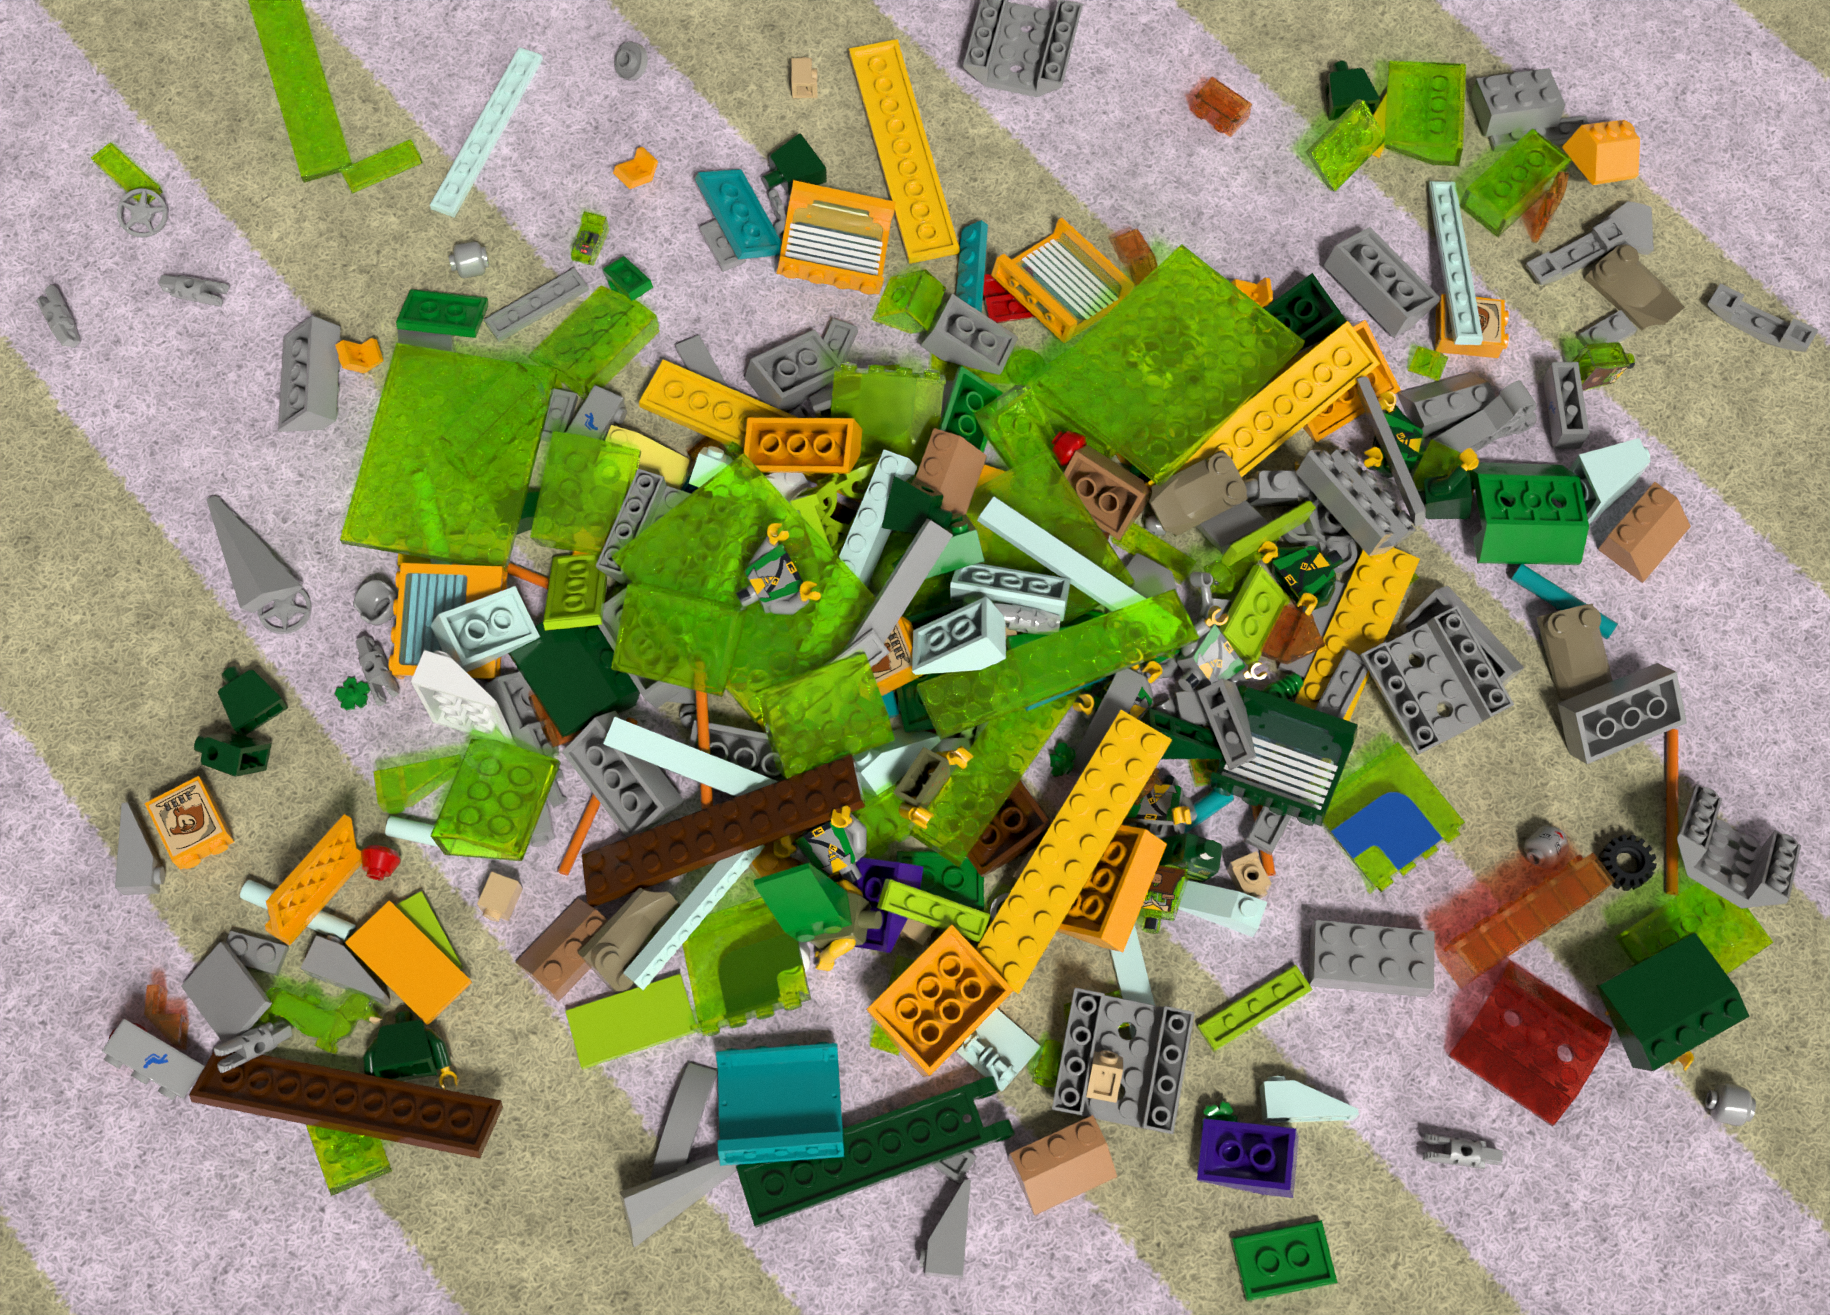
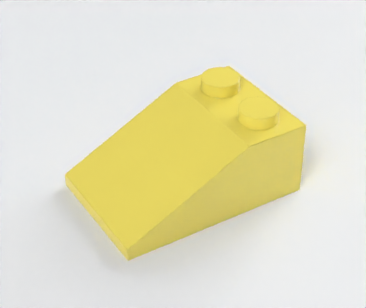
M611 425L592 473L596 486L626 495L638 469L663 476L667 486L680 490L691 460L637 432Z

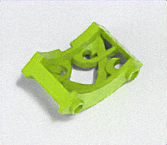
M882 454L856 462L850 474L839 475L838 473H831L817 480L818 485L816 487H806L791 499L790 502L793 510L800 511L815 551L812 559L828 563L839 557L838 555L841 553L857 512L849 525L837 522L830 517L836 508L837 490H840L842 494L849 498L863 500ZM854 482L858 483L857 490L864 489L862 493H854L852 491V484ZM825 498L828 499L827 506H825L823 502Z

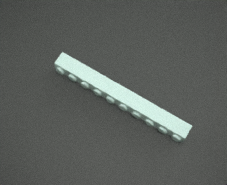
M761 845L748 851L745 850L718 861L623 974L644 990L765 846Z

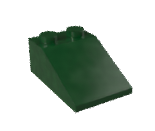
M1313 273L1248 320V323L1276 362L1322 341L1343 323L1347 322Z

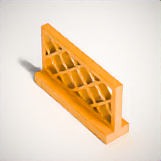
M344 814L266 900L270 920L264 925L265 930L289 946L362 864L361 851L356 848L352 819Z

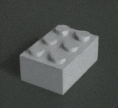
M1550 68L1476 78L1470 98L1485 137L1492 136L1493 134H1508L1514 131L1536 130L1542 127H1557L1566 105Z

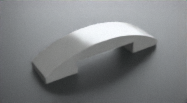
M1614 216L1593 227L1590 234L1552 254L1548 251L1527 262L1525 266L1539 285L1552 283L1599 260L1629 239L1630 235L1617 217Z
M1723 284L1718 286L1708 306L1724 321L1767 344L1788 350L1807 351L1818 329L1795 318L1791 324L1743 302L1744 294Z
M1120 665L1075 752L1076 757L1072 761L1074 762L1073 769L1083 773L1120 710L1129 713L1146 677Z
M688 1063L663 1131L650 1181L677 1172V1167L688 1164L695 1136L706 1103L709 1101L718 1071Z

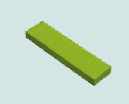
M1306 501L1232 543L1222 556L1221 561L1226 567L1234 564L1258 550L1264 542H1272L1305 523L1316 507L1311 501Z
M885 879L877 905L879 909L943 931L950 925H953L964 938L979 943L985 935L990 914L891 879Z
M1294 965L1200 1023L1197 1028L1212 1051L1215 1052L1305 996L1313 989L1297 965Z

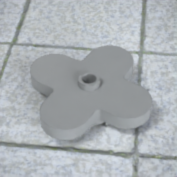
M1311 491L1307 497H1304L1305 502L1311 501L1316 509L1305 523L1283 536L1288 542L1297 546L1314 545L1322 556L1332 550H1336L1342 557L1343 564L1333 570L1335 573L1345 572L1356 561V541Z

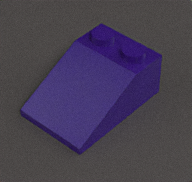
M861 857L856 861V866L862 877L853 882V885L861 890L863 898L870 902L871 911L881 912L882 925L879 929H867L865 943L854 947L891 953L908 918L877 908L885 879H891L920 890L923 866Z
M1204 1119L1197 1180L1262 1195L1293 1198L1299 1143L1296 1128Z

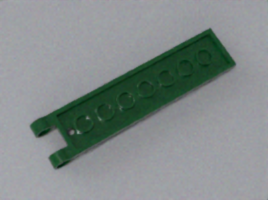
M994 1076L979 1079L967 1085L843 1128L844 1157L752 1163L737 1166L736 1169L754 1227L757 1228L985 1145L1001 1142L1013 1137L1015 1133L1010 1119L983 1127L974 1100L984 1099L999 1092ZM964 1115L971 1116L972 1119L969 1123L963 1121Z

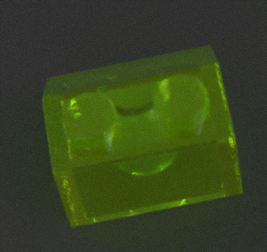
M927 269L893 276L886 286L872 320L909 334L928 331L932 325L935 312L942 302L946 287Z
M896 784L865 803L866 807L852 812L867 828L866 853L863 855L864 858L872 856L878 858L889 849L888 845L896 840L899 843L903 842L913 833L911 830L914 829V823L901 817L898 809L903 802L893 793L897 787Z

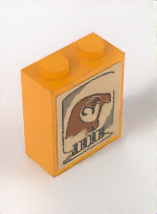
M1441 294V300L1436 305L1435 352L1499 358L1502 350L1507 349L1509 335L1505 333V326H1507L1509 312L1505 310V300L1476 297L1483 336L1481 345H1454L1446 294Z
M903 616L900 617L884 642L890 653L865 672L854 689L857 696H861L871 702L924 675H915L912 672L914 629L911 622ZM848 642L841 645L842 650L845 648Z
M200 776L145 803L172 862L180 870L197 866L204 857L210 854H220L228 849V845L235 842L207 784Z

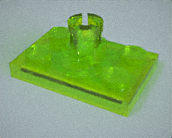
M1357 99L1306 151V154L1330 191L1336 192L1387 139L1365 101Z
M306 1125L331 1196L392 1172L380 1139Z

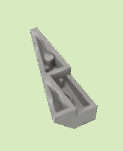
M215 496L206 499L241 609L255 613L274 599L283 601L303 588L302 584L288 572L289 570L284 565L278 562L262 541L238 519V516L233 511L227 508L220 497Z
M520 671L496 677L483 687L497 702L513 739L553 808L566 803L567 797H562L558 781L563 779V773L560 770L556 771L554 757L559 755L555 725Z
M717 1153L677 1167V1172L620 1191L619 1194L632 1246H638L737 1171L736 1167L743 1164L720 1166Z

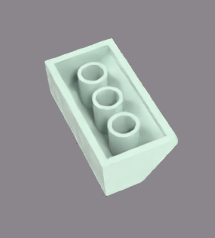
M977 563L955 570L950 586L951 602L963 600L967 604H971L987 596L993 604H1016L1037 608L1059 615L1060 621H1063L1071 579Z

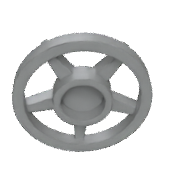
M135 189L125 194L119 201L117 219L121 227L130 235L146 238L159 233L164 228L168 219V209L164 200L157 193L148 189ZM142 194L140 202L134 205L126 203L131 197ZM147 194L157 198L162 207L151 208L147 204ZM123 207L131 210L132 218L126 225L122 217ZM163 212L159 225L153 229L150 222L153 220L154 214ZM139 223L146 225L149 232L137 233L130 230V228Z
M300 589L283 601L274 599L273 607L268 612L263 614L264 607L258 610V617L266 629L276 634H289L299 630L307 623L311 615L312 605L306 592ZM297 593L304 597L306 609L297 607L293 602ZM296 613L304 614L297 624L288 627V620ZM276 616L282 620L283 628L273 627L265 619Z

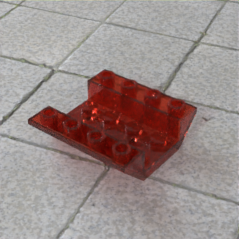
M1508 960L1493 984L1495 986L1470 1026L1461 1034L1448 1056L1553 1127L1580 1093L1607 1048L1613 1028L1511 960ZM1512 1011L1517 1014L1519 1018L1518 1026H1510L1506 1023L1505 1012ZM1559 1046L1567 1047L1571 1051V1061L1565 1062L1559 1058L1557 1054Z

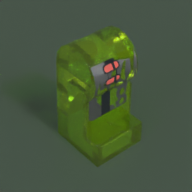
M584 211L577 239L573 243L571 259L575 262L593 266L608 235L609 226L607 217Z

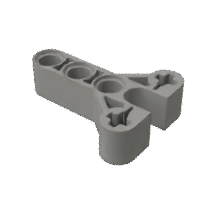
M1521 380L1515 381L1506 386L1500 392V395L1483 410L1434 438L1429 443V447L1435 448V456L1443 468L1452 466L1461 461L1459 456L1467 448H1472L1476 452L1499 438L1512 434L1518 435L1533 427L1536 423V414L1534 413L1536 402Z

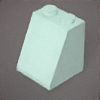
M1640 438L1579 454L1569 469L1580 477L1589 524L1636 483L1651 462L1649 451L1643 446Z

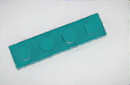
M982 220L961 228L956 291L958 298L981 313L988 224Z

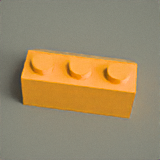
M1626 120L1581 125L1562 146L1592 185L1634 179L1639 174L1640 137L1635 133L1634 126Z

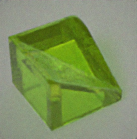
M1418 346L1408 371L1438 382L1449 357L1440 352Z

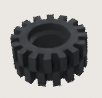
M1626 834L1621 835L1619 838L1615 837L1600 852L1599 858L1601 859L1598 861V867H1602V870L1599 872L1601 876L1606 875L1608 877L1605 880L1608 884L1610 882L1615 883L1613 888L1619 889L1623 887V891H1628L1631 888L1635 890L1653 876L1654 872L1652 871L1657 866V863H1653L1656 855H1650L1649 852L1652 850V847L1648 845L1645 848L1643 846L1645 840L1642 838L1639 841H1635V835H1630L1628 838ZM1627 853L1632 855L1637 862L1636 871L1632 873L1624 872L1617 864L1618 854Z

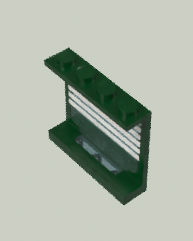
M1248 687L1244 695V705L1256 758L1232 770H1229L1225 758L1221 759L1216 773L1212 772L1210 776L1211 787L1221 795L1240 797L1242 801L1249 805L1258 806L1259 804L1268 807L1271 812L1277 815L1285 816L1287 814L1296 817L1302 824L1321 826L1357 737L1358 724Z

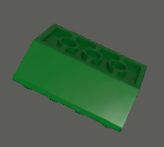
M1479 462L1475 469L1467 470V472H1470L1471 489H1475L1482 525V529L1473 537L1477 563L1580 565L1582 563L1589 522L1578 475L1563 465ZM1500 497H1505L1510 501L1511 507L1505 506L1501 502ZM1551 498H1555L1558 502H1560L1562 508H1557L1556 506H1554V504L1551 501Z

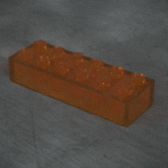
M1594 853L1585 858L1581 854L1576 856L1566 864V867L1560 871L1558 869L1545 877L1542 883L1537 886L1533 885L1525 890L1514 902L1510 900L1501 906L1490 918L1489 916L1484 917L1467 933L1464 931L1453 938L1450 944L1443 948L1445 954L1439 961L1458 987L1462 989L1599 897L1608 889L1615 880Z

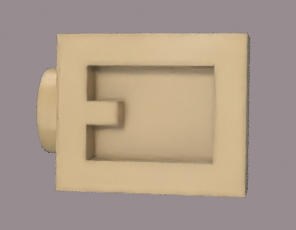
M1112 1051L1094 1052L1086 1097L1117 1102L1123 1073V1057L1118 1056Z

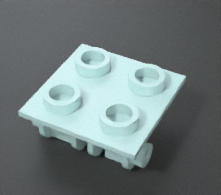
M996 1008L963 1042V1045L956 1052L984 1077L994 1076L998 1089L1002 1092L1041 1046Z

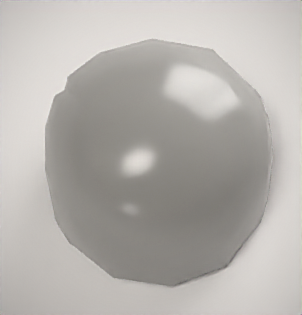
M371 580L364 583L356 592L353 606L360 613V618L368 624L382 625L390 621L394 616L393 603L395 599H398V596L385 582Z

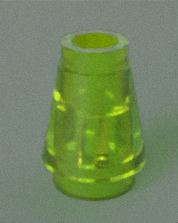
M1044 1041L1031 1070L1033 1075L1032 1081L1039 1086L1049 1088L1056 1086L1062 1044L1058 1041Z

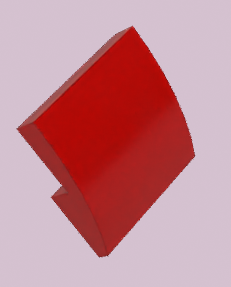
M1025 268L1024 270L1033 278L1032 269ZM991 274L984 275L983 300L987 317L996 323L1036 318Z

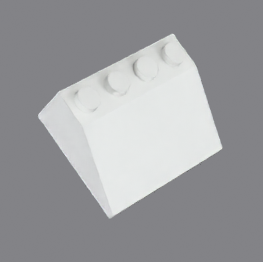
M424 650L411 683L431 720L440 725L513 746L515 741L497 702L449 654L438 650L434 653Z

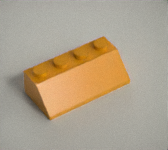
M748 418L742 471L850 474L860 456L863 429L854 418Z

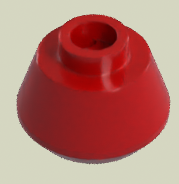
M1070 430L1065 433L1060 431L1051 443L1054 446L1052 452L1061 466H1068L1076 450L1085 447L1087 444L1084 435Z
M368 845L361 850L362 869L367 872L366 876L373 880L383 881L384 877H390L401 863L398 852L388 847Z

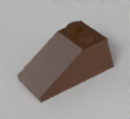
M1018 779L950 828L949 831L980 876L984 877L1037 847L1051 826L1052 821L1027 785Z

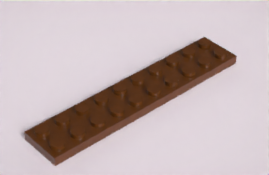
M852 754L582 854L587 903L592 907H596L634 893L639 888L644 889L729 858L745 850L748 851L831 820L833 809L837 813H841L843 806H849L851 812L866 807L855 759Z
M213 1051L189 1093L191 1102L474 1158H481L503 1109L502 1101L267 1055H260L229 1071L220 1073L217 1065L218 1062L235 1052L218 1056Z

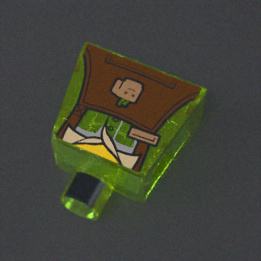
M1619 342L1586 344L1572 362H1578L1582 389L1586 391L1615 383L1626 369L1634 367L1635 358L1632 353H1625Z
M1158 865L1138 916L1144 917L1142 931L1158 934L1160 932L1161 919L1175 920L1188 883V869Z

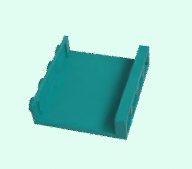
M818 1042L814 1045L800 1046L798 1044H788L784 1047L769 1048L767 1046H758L754 1049L739 1050L729 1048L724 1051H716L719 1105L718 1156L720 1166L844 1157L837 1043Z

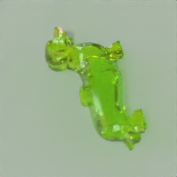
M1277 538V539H1275L1274 541H1272L1276 546H1277L1276 541H1278L1279 538ZM1256 550L1230 566H1226L1222 561L1218 562L1216 560L1209 565H1205L1203 567L1204 571L1210 573L1213 577V583L1210 586L1211 594L1216 592L1219 599L1225 600L1233 593V588L1241 584L1242 579L1248 576L1253 565H1258L1266 554Z
M272 987L266 992L272 1004L259 1018V1020L265 1023L270 1022L273 1024L277 1022L275 1015L284 1017L303 1034L318 1038L314 1046L333 1054L338 1052L337 1042L349 1037L359 1020L372 1024L380 1023L383 1020V1017L373 1009V1000L363 993L352 994L339 1008L328 1010L319 1006L322 1000L305 993L302 998L279 987Z

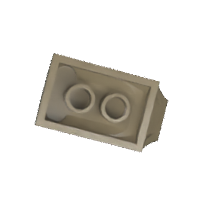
M1625 244L1616 247L1601 259L1585 277V280L1619 311L1621 310L1642 331L1652 325H1665L1685 308L1680 300L1639 261L1637 250L1630 245Z
M1221 450L1150 487L1152 495L1149 503L1163 530L1172 532L1174 537L1248 498L1246 486L1233 460Z
M1593 604L1569 608L1536 618L1559 699L1567 700L1613 681L1599 628L1601 615Z
M639 888L578 952V955L612 991L627 990L634 982L623 972L680 907V904L668 891L650 892Z

